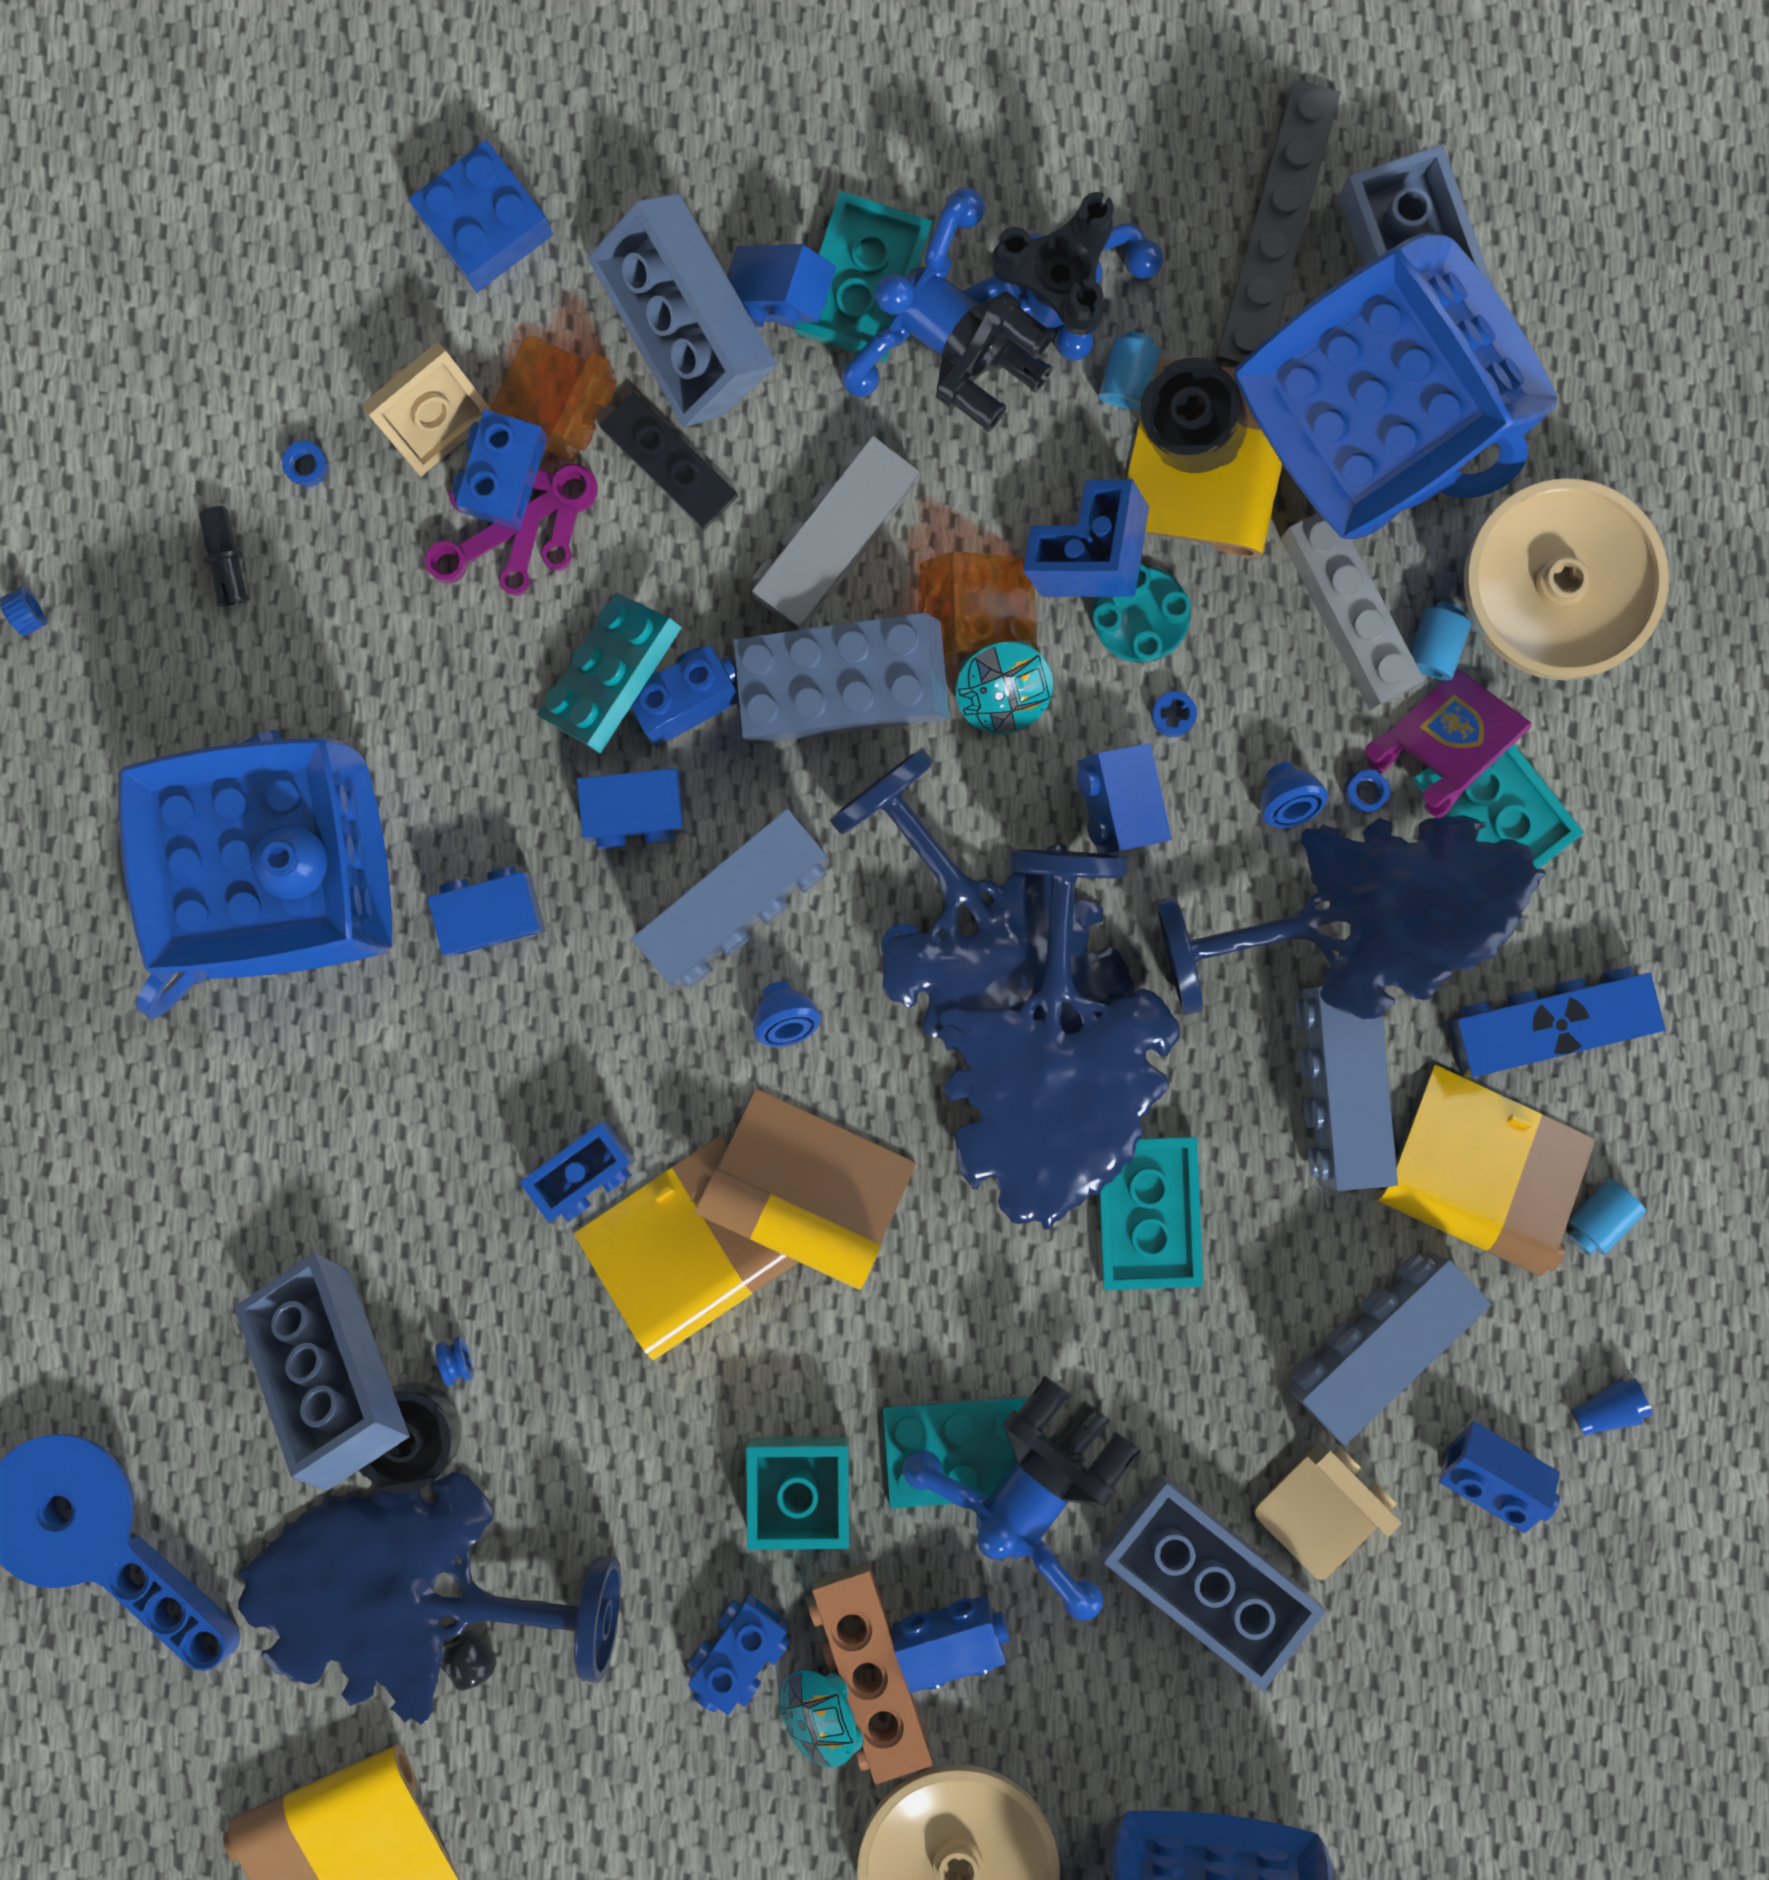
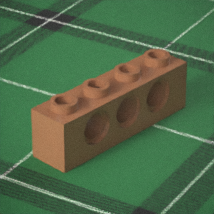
M870 1562L813 1580V1595L806 1597L809 1612L815 1627L822 1624L824 1626L829 1643L822 1645V1650L830 1674L839 1672L840 1677L848 1688V1698L846 1700L853 1712L856 1726L863 1736V1746L856 1752L861 1771L870 1769L876 1785L933 1766L932 1751L913 1693L909 1692L894 1652L893 1631ZM854 1614L860 1616L865 1621L866 1627L859 1634L848 1635L839 1628L838 1622L844 1616ZM863 1663H872L882 1673L876 1681L865 1683L856 1678L854 1670ZM886 1711L893 1714L897 1722L891 1729L882 1731L871 1725V1717L878 1712Z

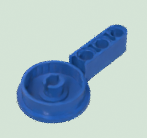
M50 1434L24 1442L9 1452L0 1461V1564L5 1570L21 1581L38 1587L63 1588L84 1582L99 1584L185 1664L194 1670L206 1671L213 1669L236 1651L240 1641V1632L236 1623L139 1535L131 1538L130 1533L134 1511L133 1490L128 1475L113 1455L94 1441L71 1434ZM57 1495L65 1497L71 1503L72 1514L70 1519L63 1518L57 1512ZM132 1563L140 1566L145 1573V1584L143 1586L134 1583L131 1579L130 1566ZM168 1597L177 1600L181 1605L182 1617L180 1620L171 1617L167 1612L166 1600ZM204 1631L212 1633L217 1638L219 1643L218 1653H211L204 1647L202 1642Z

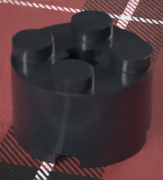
M1191 357L1179 359L1164 367L1165 371L1153 382L1151 380L1145 388L1140 406L1143 427L1158 456L1166 465L1188 473L1208 472L1231 463L1237 456V452L1245 439L1248 425L1246 408L1234 379L1220 365L1205 358ZM1202 411V414L1198 415L1196 420L1189 421L1193 419L1194 412Z
M403 1383L392 1387L408 1433L414 1435L415 1441L409 1446L408 1441L404 1440L358 1470L364 1478L367 1477L378 1485V1488L387 1492L409 1493L427 1486L450 1465L460 1446L461 1423L454 1405L441 1390L421 1383Z

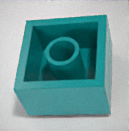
M849 1437L749 1438L746 1447L747 1550L849 1549Z

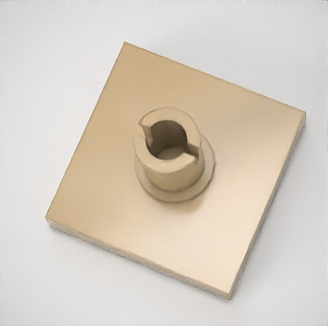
M438 342L434 343L406 368L396 371L387 384L360 405L420 477L468 438L473 422H480L484 409L492 411L451 356Z

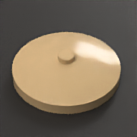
M1564 478L1539 482L1516 492L1506 499L1485 519L1478 529L1470 545L1464 569V591L1468 611L1478 633L1486 644L1513 667L1525 673L1551 680H1577L1592 677L1606 672L1633 656L1656 629L1663 615L1669 590V569L1665 549L1660 536L1648 517L1636 504L1618 491L1605 485L1582 479Z
M962 1764L944 1765L910 1776L899 1783L880 1801L870 1816L861 1838L858 1852L857 1878L858 1880H1060V1863L1056 1842L1049 1822L1038 1804L1022 1787L1009 1778L986 1768Z

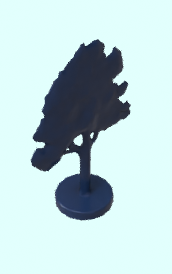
M922 747L835 813L829 821L840 834H845L877 810H884L938 879L945 897V909L927 934L917 932L890 938L883 954L882 987L892 1001L901 1002L910 1008L916 1005L918 994L925 991L929 997V1005L922 1023L923 1031L927 1036L940 1038L937 1033L942 1029L938 1016L942 1011L954 1007L962 1011L979 1009L998 1010L1000 1008L1021 1011L1023 1003L1029 996L1039 992L1046 970L1051 876L1016 872L1008 876L1006 883L1001 886L986 879L975 881L966 876L902 795V791L933 765V760ZM1058 843L1047 847L1046 850L1067 851L1066 845ZM984 891L991 895L994 902L986 903L981 896L982 892ZM1080 899L1074 903L1073 912L1074 926L1070 964L1072 980L1080 996L1112 1006L1116 1000L1134 994V981L1129 974V968L1119 951L1110 946L1091 954L1086 947L1089 939L1088 926L1102 922L1103 907L1090 900ZM962 903L974 915L978 924L977 932L969 936L959 934L956 924L958 906ZM943 928L944 935H937ZM1062 1002L1060 1024L1066 1034L1079 1032L1083 1027L1080 1014L1068 1002ZM1037 1005L1033 1013L1034 1020L1041 1019L1042 1006ZM1094 1011L1096 1017L1102 1015V1013Z
M1465 815L1425 819L1419 823L1418 842L1408 843L1402 837L1391 835L1392 822L1379 818L1368 825L1362 832L1365 842L1354 841L1340 836L1341 828H1333L1323 824L1319 829L1306 828L1302 832L1300 843L1306 848L1307 863L1311 871V882L1316 886L1317 893L1311 895L1304 902L1302 910L1291 916L1199 939H1189L1177 898L1169 897L1157 900L1156 905L1175 990L1184 1016L1203 1010V998L1196 968L1198 961L1280 940L1303 939L1314 942L1331 965L1325 973L1324 986L1320 991V997L1325 1004L1360 1019H1375L1381 1017L1386 1009L1395 1004V999L1384 991L1385 986H1396L1415 999L1428 1000L1438 990L1442 981L1452 977L1453 969L1469 970L1475 967L1479 961L1493 958L1498 953V948L1505 944L1513 934L1515 926L1523 920L1521 913L1530 903L1532 892L1537 889L1540 880L1546 875L1545 869H1536L1533 865V851L1530 846L1521 844L1513 839H1502L1496 843L1476 841L1479 830L1486 827L1485 821L1481 822ZM1329 901L1328 908H1315L1321 902ZM1336 921L1347 922L1350 924V935L1345 940L1333 939L1319 932L1317 927ZM1333 951H1338L1339 956L1336 957Z
M1009 849L1007 853V868L1009 870L1051 876L1048 943L1043 984L1039 992L1029 996L1023 1003L1021 1011H1012L1009 1008L962 1011L954 1007L942 1011L938 1016L942 1029L937 1034L944 1042L946 1050L955 1047L966 1060L970 1069L956 1070L949 1077L943 1092L951 1101L968 1097L971 1105L981 1111L982 1121L979 1120L959 1126L955 1134L959 1171L966 1181L972 1185V1189H978L981 1181L994 1175L1000 1189L999 1207L1012 1223L1023 1224L1038 1221L1041 1222L1043 1229L1050 1230L1053 1224L1061 1220L1069 1210L1080 1206L1090 1195H1098L1104 1188V1185L1112 1182L1122 1172L1125 1164L1132 1162L1135 1156L1136 1144L1142 1138L1144 1132L1140 1123V1117L1148 1115L1152 1104L1159 1100L1169 1089L1170 1082H1168L1167 1076L1152 1066L1146 1059V1051L1150 1049L1156 1051L1161 1057L1168 1056L1172 1046L1180 1038L1179 1022L1171 1014L1164 1001L1155 992L1147 989H1139L1132 995L1122 997L1116 1000L1112 1006L1091 1001L1080 996L1076 991L1070 971L1076 880L1078 877L1123 878L1127 874L1128 857L1062 850ZM1062 1002H1068L1080 1014L1083 1027L1079 1032L1066 1034L1062 1030L1060 1024ZM1037 1005L1042 1006L1041 1019L1034 1020L1033 1013ZM1094 1011L1100 1012L1102 1015L1096 1017Z
M451 1472L446 1477L433 1481L432 1489L436 1494V1501L434 1503H427L422 1498L419 1490L409 1493H391L383 1489H374L370 1497H364L358 1492H349L346 1496L342 1497L330 1496L324 1498L320 1505L312 1506L307 1512L302 1513L296 1522L286 1525L283 1535L271 1542L266 1550L255 1557L248 1566L240 1569L239 1576L245 1579V1588L238 1600V1610L252 1627H267L271 1632L279 1636L271 1649L263 1650L261 1657L265 1659L275 1674L284 1675L291 1680L311 1685L319 1682L330 1660L339 1662L341 1672L349 1678L341 1694L349 1706L366 1701L372 1697L377 1681L385 1687L395 1701L390 1710L397 1713L404 1723L409 1719H413L420 1725L428 1721L434 1710L432 1698L438 1682L441 1662H443L445 1655L443 1649L444 1641L461 1634L467 1624L477 1621H491L535 1626L545 1629L575 1631V1671L582 1681L599 1683L604 1679L615 1646L622 1586L621 1566L617 1557L598 1556L591 1562L582 1587L579 1606L495 1596L482 1590L474 1583L470 1570L469 1548L479 1540L485 1527L492 1522L493 1510L488 1498L472 1482L470 1477L458 1472ZM461 1555V1564L456 1562V1558ZM445 1572L454 1577L463 1591V1598L442 1597L435 1593L433 1585L437 1576ZM444 1616L454 1618L453 1624L446 1626L439 1624Z

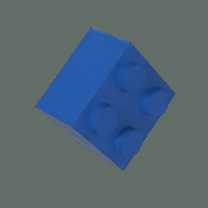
M487 140L408 198L419 220L476 293L553 236L547 217Z

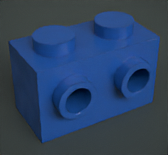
M804 244L736 246L727 277L755 327H763L764 322H775L786 327H796L797 322H819L827 301V294L836 266Z
M483 410L480 422L474 421L468 434L467 450L471 451L466 469L460 468L458 470L452 488V496L457 498L455 505L463 514L520 531L548 440V436L543 428L539 425Z
M1151 743L1100 752L1077 760L1079 768L1077 784L1080 793L1086 799L1090 817L1088 820V834L1092 843L1096 846L1097 853L1113 854L1172 840Z
M676 768L577 778L582 838L588 842L596 841V849L625 847V838L644 836L646 844L670 843L675 841L674 833L686 832L681 775Z
M510 866L488 872V881L469 886L468 879H461L440 885V894L427 897L442 955L454 957L546 932L532 876L524 871L517 873L516 866Z
M607 1120L600 1122L519 1183L548 1223L556 1220L561 1215L568 1223L592 1205L586 1197L599 1187L603 1186L607 1193H609L631 1177L632 1174L627 1167L635 1162L636 1159Z

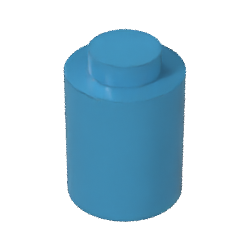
M1129 331L1126 332L1125 337L1114 339L1098 396L1101 401L1128 410L1140 411L1144 390L1152 380L1153 382L1161 354V350L1153 344L1154 339L1151 336Z
M1438 602L1436 608L1427 607L1424 609L1410 648V653L1421 674L1444 681L1453 679L1472 622L1464 617L1466 611L1463 608L1447 602Z
M1607 1178L1569 1218L1568 1225L1573 1230L1568 1234V1237L1586 1254L1591 1255L1596 1250L1605 1256L1643 1217L1646 1209L1622 1185L1611 1178Z

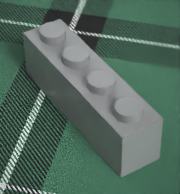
M874 436L871 437L865 446L857 443L852 448L841 465L846 470L835 485L828 481L820 489L812 501L811 505L816 509L805 523L797 520L792 525L781 542L786 547L775 562L768 558L752 578L751 582L756 585L752 590L754 599L795 631L803 630L807 627L919 483L920 471Z
M1319 512L1289 527L1280 539L1369 711L1423 683L1425 680L1353 541L1340 538Z

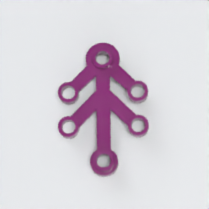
M580 464L563 465L554 473L538 470L533 489L546 493L528 503L520 531L494 523L459 545L450 541L437 542L426 553L425 565L428 572L441 583H455L465 575L468 563L515 536L508 566L502 570L499 582L504 591L511 596L524 594L530 587V577L527 571L540 520L556 511L552 539L544 545L541 557L545 565L553 571H562L570 565L572 552L569 549L577 514L589 509L598 495V484L595 476L588 468ZM571 481H578L583 486L581 494L577 497H569L565 494V487ZM451 489L450 494H449L450 502H451L452 506H454V508H455L458 512L463 513V512L455 505L456 498H454V497L452 496V489ZM555 547H561L566 552L565 559L558 564H553L548 560L549 551ZM445 556H453L457 561L455 569L448 573L442 572L439 567L441 559ZM513 572H519L524 577L523 584L517 589H511L506 585L508 575Z

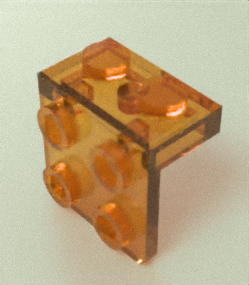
M528 336L523 340L489 411L541 426L548 436L545 450L574 464L580 450L585 451L592 440L596 428L594 421L601 407H606L613 397L617 386L616 376L610 360L591 352L586 361L540 338Z
M951 551L920 562L918 589L921 594L922 613L926 612L941 621L944 659L964 653H976L985 646L1004 641L1014 642L1023 640L1037 650L1035 587L1023 572L1025 557Z

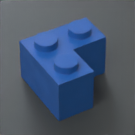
M1133 479L1085 480L1078 525L1031 526L1023 572L1042 597H1135L1149 505Z

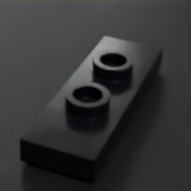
M634 392L599 425L600 429L704 531L738 498L737 492Z

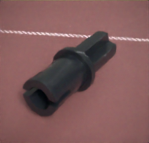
M224 506L205 508L199 513L207 556L203 558V562L210 566L217 598L216 604L218 607L235 605L236 601H239V603L248 602L249 597L246 594L239 559L244 556L242 551H237L229 511Z

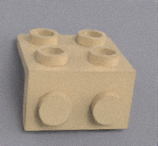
M1320 1441L1255 1505L1254 1515L1316 1579L1325 1580L1377 1528L1389 1537L1402 1522L1391 1512L1397 1503L1376 1482L1368 1489L1355 1476L1362 1468L1340 1446L1332 1453Z

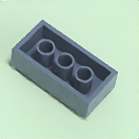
M1443 144L1348 177L1338 198L1362 266L1414 236L1420 234L1444 235L1452 238L1460 246L1494 289Z
M680 194L637 201L587 258L682 427L717 419L727 414L777 366Z
M926 612L734 639L742 736L745 739L758 743L778 742L950 720L941 621Z
M787 808L631 939L670 986L678 988L684 984L691 989L713 971L708 962L720 952H723L728 957L731 956L751 939L746 931L761 919L768 925L789 907L784 899L799 887L803 893H806L817 885L827 875L823 868L828 863L827 855Z
M1323 987L1302 989V999L1295 1000V1020L1297 1028L1305 1029L1307 1048L1300 1049L1299 1066L1302 1078H1310L1311 1098H1305L1303 1103L1306 1127L1314 1128L1316 1147L1308 1149L1310 1175L1312 1178H1319V1186L1335 1191L1398 1186L1383 1016L1375 1019H1360L1325 1004L1320 997V991Z
M1427 1252L1423 1256L1419 1253L1410 1256L1401 1264L1396 1272L1400 1278L1387 1291L1383 1287L1373 1291L1361 1304V1308L1365 1312L1351 1325L1344 1321L1335 1327L1325 1339L1329 1346L1316 1359L1311 1355L1302 1359L1289 1373L1293 1381L1286 1386L1287 1390L1342 1445L1345 1446L1492 1305L1450 1259L1431 1252Z
M313 1253L234 1306L291 1478L328 1491L410 1437L348 1269L317 1253Z
M1161 1473L1156 1476L1098 1550L1106 1566L1263 1692L1326 1612L1311 1593Z

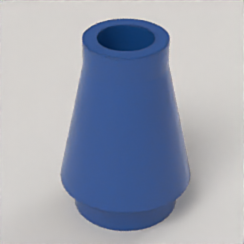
M1620 1378L1582 1405L1572 1408L1585 1437L1597 1432L1643 1425L1642 1419L1653 1415L1636 1378L1625 1382Z

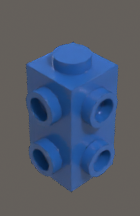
M711 645L703 649L700 647L693 648L679 656L676 664L662 672L654 671L631 708L645 734L656 748L739 703V693L734 686L738 684L737 669L729 655L720 659Z
M1475 1421L1451 1442L1446 1451L1438 1482L1523 1533L1529 1531L1540 1520H1549L1555 1513L1560 1501V1496L1556 1494L1560 1476L1559 1471Z
M749 1592L741 1604L732 1599L716 1623L717 1626L722 1628V1631L712 1645L704 1640L687 1664L693 1670L687 1685L693 1690L692 1697L707 1710L716 1712L717 1709H720L728 1716L737 1703L745 1707L761 1684V1680L756 1678L766 1661L775 1665L789 1645L790 1639L785 1636L789 1621Z
M988 1595L974 1599L963 1598L955 1601L948 1607L928 1613H914L902 1621L892 1624L894 1652L910 1693L923 1689H937L947 1682L973 1674H986L994 1668L1006 1664L1003 1643L1011 1641L1008 1625L1002 1611L998 1613L993 1612Z

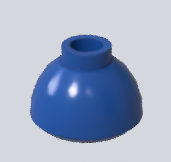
M1290 762L1280 763L1270 768L1266 774L1268 782L1262 790L1260 811L1263 821L1269 826L1277 828L1298 826L1311 820L1321 812L1328 800V792L1314 775L1304 770L1295 769L1294 765Z
M280 826L268 831L257 842L252 854V870L259 885L272 896L286 900L299 899L312 893L323 881L327 870V854L320 839L311 831L298 826Z
M775 982L766 986L762 991L763 1000L758 1004L755 1011L753 1030L755 1039L764 1045L771 1047L789 1046L811 1036L821 1023V1015L817 1006L805 994L792 990L788 982Z

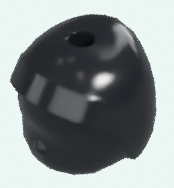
M469 1631L447 1643L444 1648L445 1655L440 1668L446 1672L453 1686L458 1691H465L485 1682L493 1674L497 1661L495 1653L485 1637L476 1631Z

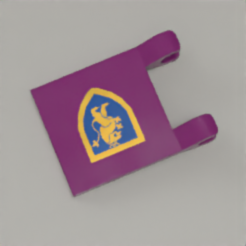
M1456 668L1452 680H1443L1389 732L1376 737L1366 746L1365 754L1369 757L1367 764L1373 770H1377L1378 773H1383L1392 765L1404 748L1442 778L1431 784L1423 794V799L1427 802L1424 806L1425 810L1433 817L1441 818L1450 810L1460 794L1531 728V722L1467 674Z

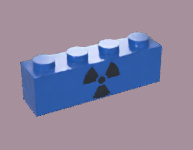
M1632 966L1603 972L1604 982L1586 986L1584 978L1554 984L1556 994L1538 998L1536 989L1506 996L1507 1006L1490 1009L1489 1002L1483 1001L1459 1007L1461 1017L1449 1019L1447 1022L1461 1077L1473 1078L1666 1031L1651 973L1634 974Z

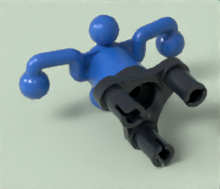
M961 187L948 197L926 250L925 263L927 267H916L908 272L905 277L900 274H889L877 283L875 289L876 303L882 311L891 315L893 323L890 328L879 331L869 340L853 360L844 367L841 378L843 386L848 393L856 397H866L872 394L877 389L880 381L879 370L875 364L890 348L900 346L912 334L942 357L936 398L950 409L957 407L981 425L986 432H990L1002 419L1007 408L1003 402H999L974 383V380L991 368H996L997 370L1004 368L1028 386L1032 392H1037L1046 382L1042 377L1044 375L1049 377L1053 370V366L1049 363L1046 364L1038 357L1045 352L1052 342L1055 331L1050 328L1048 329L1021 308V301L1008 291H1004L979 304L945 279L951 267V259L947 251L957 227L971 228L983 219L985 212L984 199L977 190L970 187Z
M1092 192L1083 198L1080 209L1070 221L1048 235L1044 236L1039 233L1028 234V232L1020 227L1005 229L1000 234V242L994 248L991 266L995 276L963 290V292L981 304L1004 291H1008L1021 301V308L1044 326L1058 328L1059 331L1056 334L1055 345L1063 358L1071 361L1081 360L1093 348L1092 332L1099 326L1103 314L1102 302L1104 295L1102 288L1098 284L1103 272L1099 261L1101 253L1126 243L1128 246L1125 255L1126 267L1133 276L1140 279L1151 278L1160 271L1163 265V254L1160 247L1155 242L1147 240L1141 229L1135 225L1125 223L1113 227L1112 215L1114 205L1112 200L1108 197L1104 204L1102 202L1104 193Z
M1044 1375L1041 1379L1042 1381L1019 1411L1013 1410L1003 1423L1016 1461L989 1497L978 1489L969 1488L943 1474L939 1458L928 1450H917L907 1456L903 1464V1475L911 1487L917 1490L929 1489L960 1507L974 1511L976 1513V1528L978 1530L977 1544L985 1556L995 1560H1001L1008 1556L1014 1559L1025 1556L1031 1557L1039 1572L1063 1598V1604L1067 1613L1076 1620L1088 1621L1094 1619L1103 1607L1101 1589L1090 1580L1079 1579L1075 1581L1055 1559L1053 1551L1041 1538L1068 1502L1106 1506L1116 1493L1114 1485L1136 1456H1139L1141 1450L1115 1431L1112 1434V1438L1090 1467L1085 1466L1083 1463L1086 1458L1083 1454L1104 1426L1110 1422L1104 1414L1099 1412L1086 1428L1085 1423L1096 1410L1095 1407L1086 1401L1081 1404L1082 1407L1060 1436L1056 1434L1052 1438L1045 1436L1046 1434L1043 1432V1429L1065 1400L1069 1399L1070 1395L1057 1383Z

